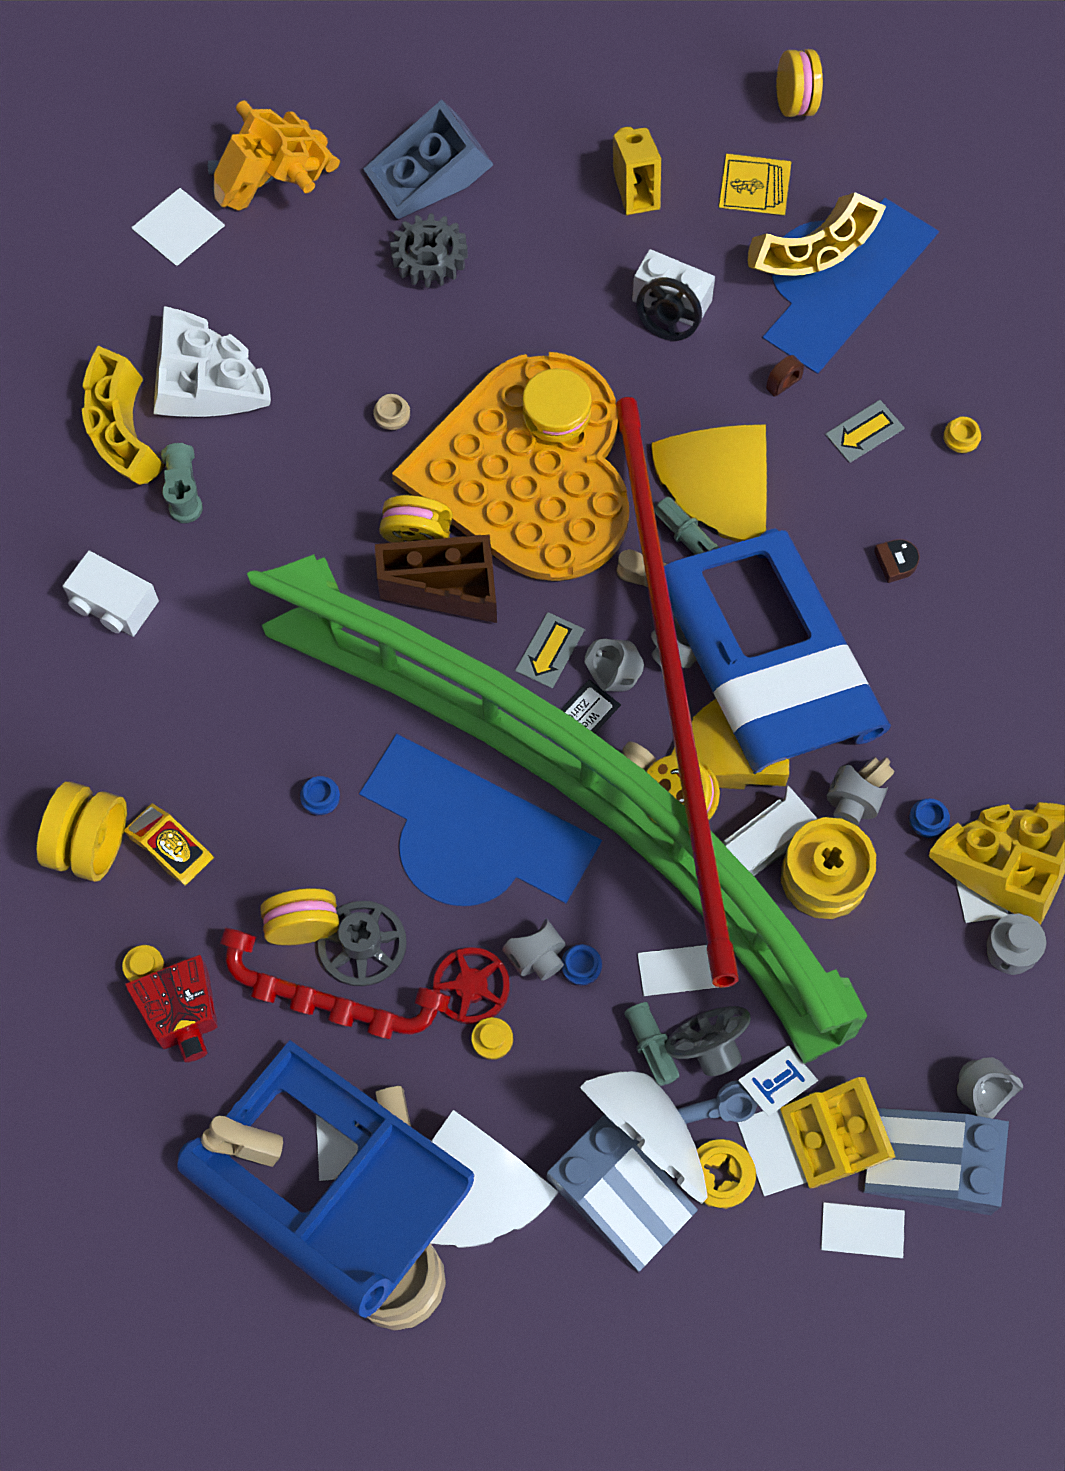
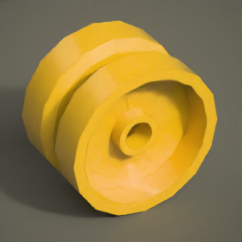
M71 781L60 785L49 801L39 829L36 850L37 860L40 865L60 872L66 871L71 867L72 872L77 877L93 882L100 881L109 871L121 845L127 817V805L124 797L105 791L98 792L93 796L90 787Z
M828 817L810 821L794 834L781 866V884L789 901L799 911L807 915L822 919H834L847 915L861 903L876 872V852L870 838L855 824L842 818Z

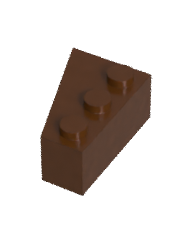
M490 534L375 544L380 599L497 623Z

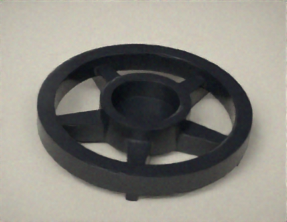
M659 277L647 282L639 292L636 302L638 315L645 327L656 336L666 340L679 341L690 337L700 325L702 307L698 297L688 287L687 283L684 284L673 278ZM660 286L672 287L678 290L675 295L666 294ZM651 289L658 300L654 306L645 309V294ZM683 295L690 301L694 312L684 307L681 301ZM648 315H655L659 321L668 324L669 331L657 326ZM680 318L694 321L692 327L686 331L676 332V323Z

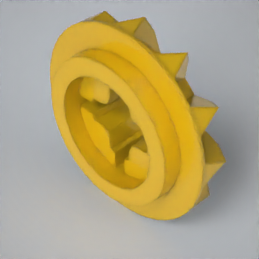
M724 1139L712 1140L697 1149V1153L703 1169L708 1196L704 1203L708 1207L724 1209L743 1203L752 1192L756 1181V1168L750 1154L741 1145ZM728 1158L730 1159L727 1165L729 1166L728 1174L734 1180L739 1181V1183L725 1180L722 1186L715 1190V1176L704 1166L709 1169L711 1167L718 1169L721 1163L724 1164L725 1159Z

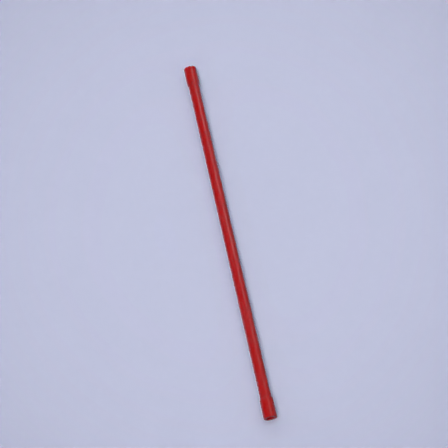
M624 397L616 402L619 430L623 437L708 942L707 955L712 984L716 987H729L739 981L733 944L729 938L642 444L637 401L634 398Z

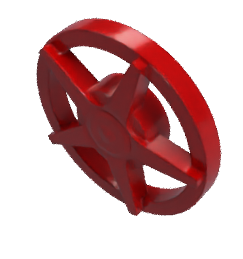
M474 947L463 948L451 953L441 962L434 976L433 990L438 992L440 990L456 991L460 999H462L460 1014L453 1012L449 1008H447L445 1014L459 1023L478 1024L483 1019L495 1017L503 1009L510 993V979L503 962L490 951ZM481 956L493 963L480 971L475 968H469L464 957ZM458 959L461 972L456 977V980L441 983L445 970ZM497 968H499L503 977V991L500 999L488 990L487 978ZM483 998L496 1004L484 1014L466 1016L470 1004L477 1003Z

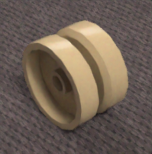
M432 1244L427 1246L380 1308L372 1315L366 1317L376 1326L391 1330L412 1328L429 1318L440 1304L446 1285L444 1265Z

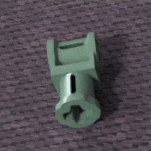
M173 443L167 445L161 451V459L166 463V470H164L165 484L162 493L165 501L169 504L171 517L180 523H190L199 518L203 510L202 502L197 494V485L192 470V460L195 458V453L190 445Z

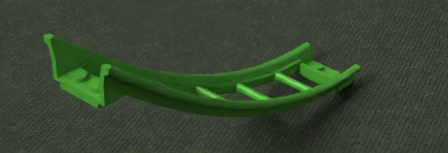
M313 554L278 568L263 572L250 571L247 573L252 586L299 606L262 624L266 637L403 698L485 742L548 782L617 833L668 879L703 916L685 806L645 770L580 722L499 671L398 618L340 593L325 557L316 560ZM343 627H346L352 631H355L361 635L373 639L378 642L379 647L370 644L360 638H357L347 632H344L341 629ZM396 651L482 696V700L410 661L397 656ZM498 707H500L501 709H503V710L506 711L507 713L511 714V715L514 716L515 718L519 719V720L522 721L523 723L527 724L528 726H530V727L533 728L534 730L538 731V732L541 733L542 735L546 736V737L549 738L550 740L554 741L556 744L552 743L551 741H549L548 739L544 738V737L541 736L540 734L536 733L535 731H533V730L530 729L529 727L525 726L524 724H522L521 722L517 721V720L514 719L513 717L509 716L508 714H506V713L503 712L502 710L498 709ZM711 831L728 933L733 944L734 954L756 981L781 1020L804 1064L844 1045L847 1040L856 1037L868 1017L849 978H841L837 969L828 973L825 972L798 931L757 879Z

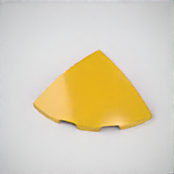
M766 425L716 427L675 435L651 443L652 460L661 486L666 485L668 491L675 498V502L691 519L696 518L698 521L716 529L720 537L735 542L759 537L766 531Z
M717 699L710 702L693 717L692 728L698 761L706 764L713 771L718 780L719 788L745 789L746 784L786 786L789 777V759L769 765L761 772L754 774ZM674 747L673 752H672L671 755H675V754H676V752H675V747Z
M1039 802L1034 809L1013 810L1009 804L983 810L980 813L979 819L963 827L956 823L936 841L930 850L929 857L951 876L990 902L1014 914L1020 913L1030 916L1041 925L1065 874V805Z

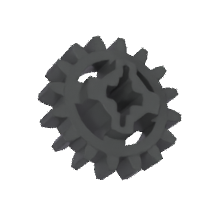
M429 213L427 220L422 221L419 215H415L414 224L411 225L409 222L404 221L402 222L403 232L394 231V242H390L393 267L399 268L401 278L410 275L412 285L418 283L419 280H424L425 288H429L431 281L436 280L440 286H443L444 277L448 276L450 279L455 280L456 269L464 270V259L468 258L465 233H459L458 223L448 226L446 216H443L439 221H435L433 213ZM411 245V246L409 247V252H410V253H409V254H406V250H407L408 246ZM449 247H452L453 250L450 256H448Z

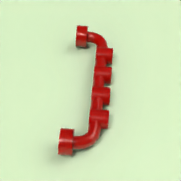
M227 927L224 929L220 944L228 946L226 953L228 970L236 981L253 988L250 996L256 999L274 1003L276 995L291 999L289 1008L309 1015H313L315 1007L330 1011L329 1021L352 1027L354 1019L369 1024L368 1033L386 1039H391L393 1031L410 1035L423 1032L432 1024L438 1011L445 1013L447 1011L451 996L423 987H419L414 1002L422 1006L421 1011L415 1017L405 1018L386 1010L373 1008L347 998L334 996L308 986L282 980L276 976L250 970L243 964L242 954L243 951L252 953L256 936Z

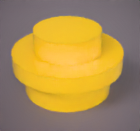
M958 417L947 424L943 437L946 445L953 451L968 453L979 445L981 431L976 421L972 418Z
M140 945L131 949L123 960V972L130 982L162 970L165 967L161 953L149 945Z
M486 1018L480 1021L473 1029L472 1045L476 1053L481 1057L495 1060L502 1058L510 1051L513 1044V1033L505 1021L499 1018Z

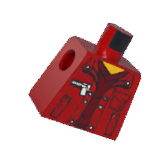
M201 955L126 983L128 992L163 1049L178 1045L184 1062H193L208 1054L202 1035L215 1030L218 1024L209 972Z

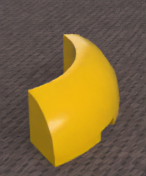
M857 193L839 197L828 218L816 230L802 238H782L768 233L753 237L748 252V267L765 273L783 276L806 275L832 267L845 260V257L868 239L880 221L886 206Z
M97 346L87 367L82 386L85 389L82 416L87 434L90 436L100 456L114 470L139 485L149 483L158 476L165 465L148 445L138 440L134 429V401L143 378L128 358Z

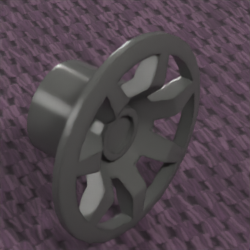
M372 901L351 902L336 910L338 917L345 916L339 926L338 933L327 938L318 939L319 956L326 970L337 980L352 986L373 985L391 976L398 969L406 952V933L398 916L384 905ZM360 909L374 911L371 915L364 912L351 913V911ZM381 914L392 921L397 931H380L378 922ZM399 939L398 952L392 961L380 949L381 943H389ZM326 941L342 945L343 948L332 963L326 954ZM373 957L379 963L387 966L378 975L366 977L368 958ZM351 958L356 959L359 978L346 976L339 972L337 968L346 964Z
M739 1006L721 1007L701 1013L678 1027L666 1041L665 1049L668 1055L673 1058L688 1059L696 1057L703 1073L707 1076H717L735 1068L742 1060L735 1039L749 1026L751 1021L750 1013L746 1008ZM718 1015L716 1024L711 1025L708 1018ZM699 1023L701 1030L696 1032L690 1027Z

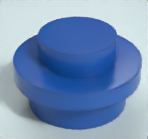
M313 777L305 782L301 788V803L311 814H328L337 807L340 801L339 788L328 777Z
M927 798L913 805L909 814V822L917 834L927 838H934L945 832L950 822V815L943 803L936 799Z
M584 944L572 946L562 957V962L564 963L561 968L562 973L569 982L575 985L591 984L601 973V957L591 946Z

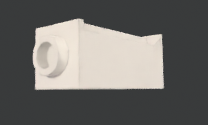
M787 786L783 802L780 799L727 838L724 841V845L755 876L787 852L794 834L806 823L817 820V817L795 792Z

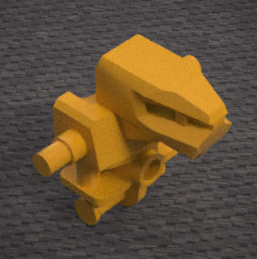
M243 100L237 104L236 111L243 118L244 124L239 134H232L214 173V197L224 208L229 206L238 211L245 209L249 206L256 190L271 176L278 180L297 184L304 193H310L315 188L313 181L318 180L323 168L327 172H332L338 168L340 160L327 149V137L320 130H312L309 127V123L306 120H300L293 111H287L284 117L281 118L271 109H253L247 101Z

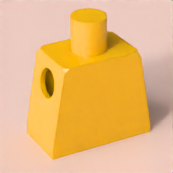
M622 127L613 135V170L626 215L658 210L660 209L661 156L647 128L633 129L632 127ZM634 173L642 177V181L637 185H634L637 183Z

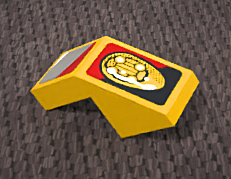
M153 803L123 830L133 842L148 851L167 874L184 886L214 858L169 813Z

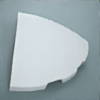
M164 306L158 349L153 414L183 417L221 416L247 412L270 405V389L262 368L255 369L248 359V349L231 334L222 337L208 328V321L204 318Z
M617 1072L585 1081L580 1088L616 1126L620 1127L632 1139L636 1138L640 1141L638 1147L660 1169L665 1170L671 1177H676L678 1179L677 1183L682 1189L701 1204L708 1198L703 1169L693 1139L673 1102L656 1083L654 1078L638 1072Z
M454 1110L431 1141L472 1170L475 1177L471 1190L430 1244L456 1245L458 1248H466L491 1243L496 1237L526 1226L544 1211L558 1194L554 1187L525 1163Z

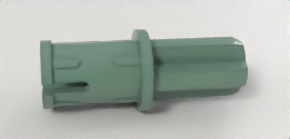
M666 497L657 504L654 509L655 514L675 534V541H682L694 555L704 553L701 545H704L708 551L719 548L698 526V520L696 518L691 519L671 497Z
M647 1002L632 1006L624 1012V1015L628 1019L639 1044L636 1047L637 1052L643 1053L658 1085L662 1086L672 1083L679 1077V1071L673 1058L668 1055L665 1049V1044L668 1040L667 1035L661 1034Z

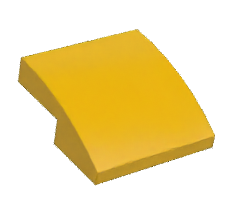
M857 1077L822 1093L815 1092L780 1108L809 1188H815L896 1158L865 1077Z

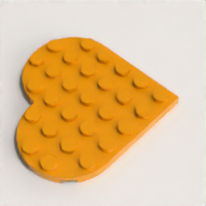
M549 352V356L527 357V354H523L497 366L392 473L393 481L413 496L430 498L446 505L453 514L451 524L465 535L490 534L491 554L508 567L531 578L562 581L578 578L593 572L604 565L616 553L624 540L628 528L630 510L627 489L620 474L605 459L613 447L618 427L614 393L607 381L597 370L584 361L566 354ZM548 369L572 371L582 377L590 389V421L586 429L574 439L565 442L542 440L535 436L524 422L522 397L525 386L532 377Z

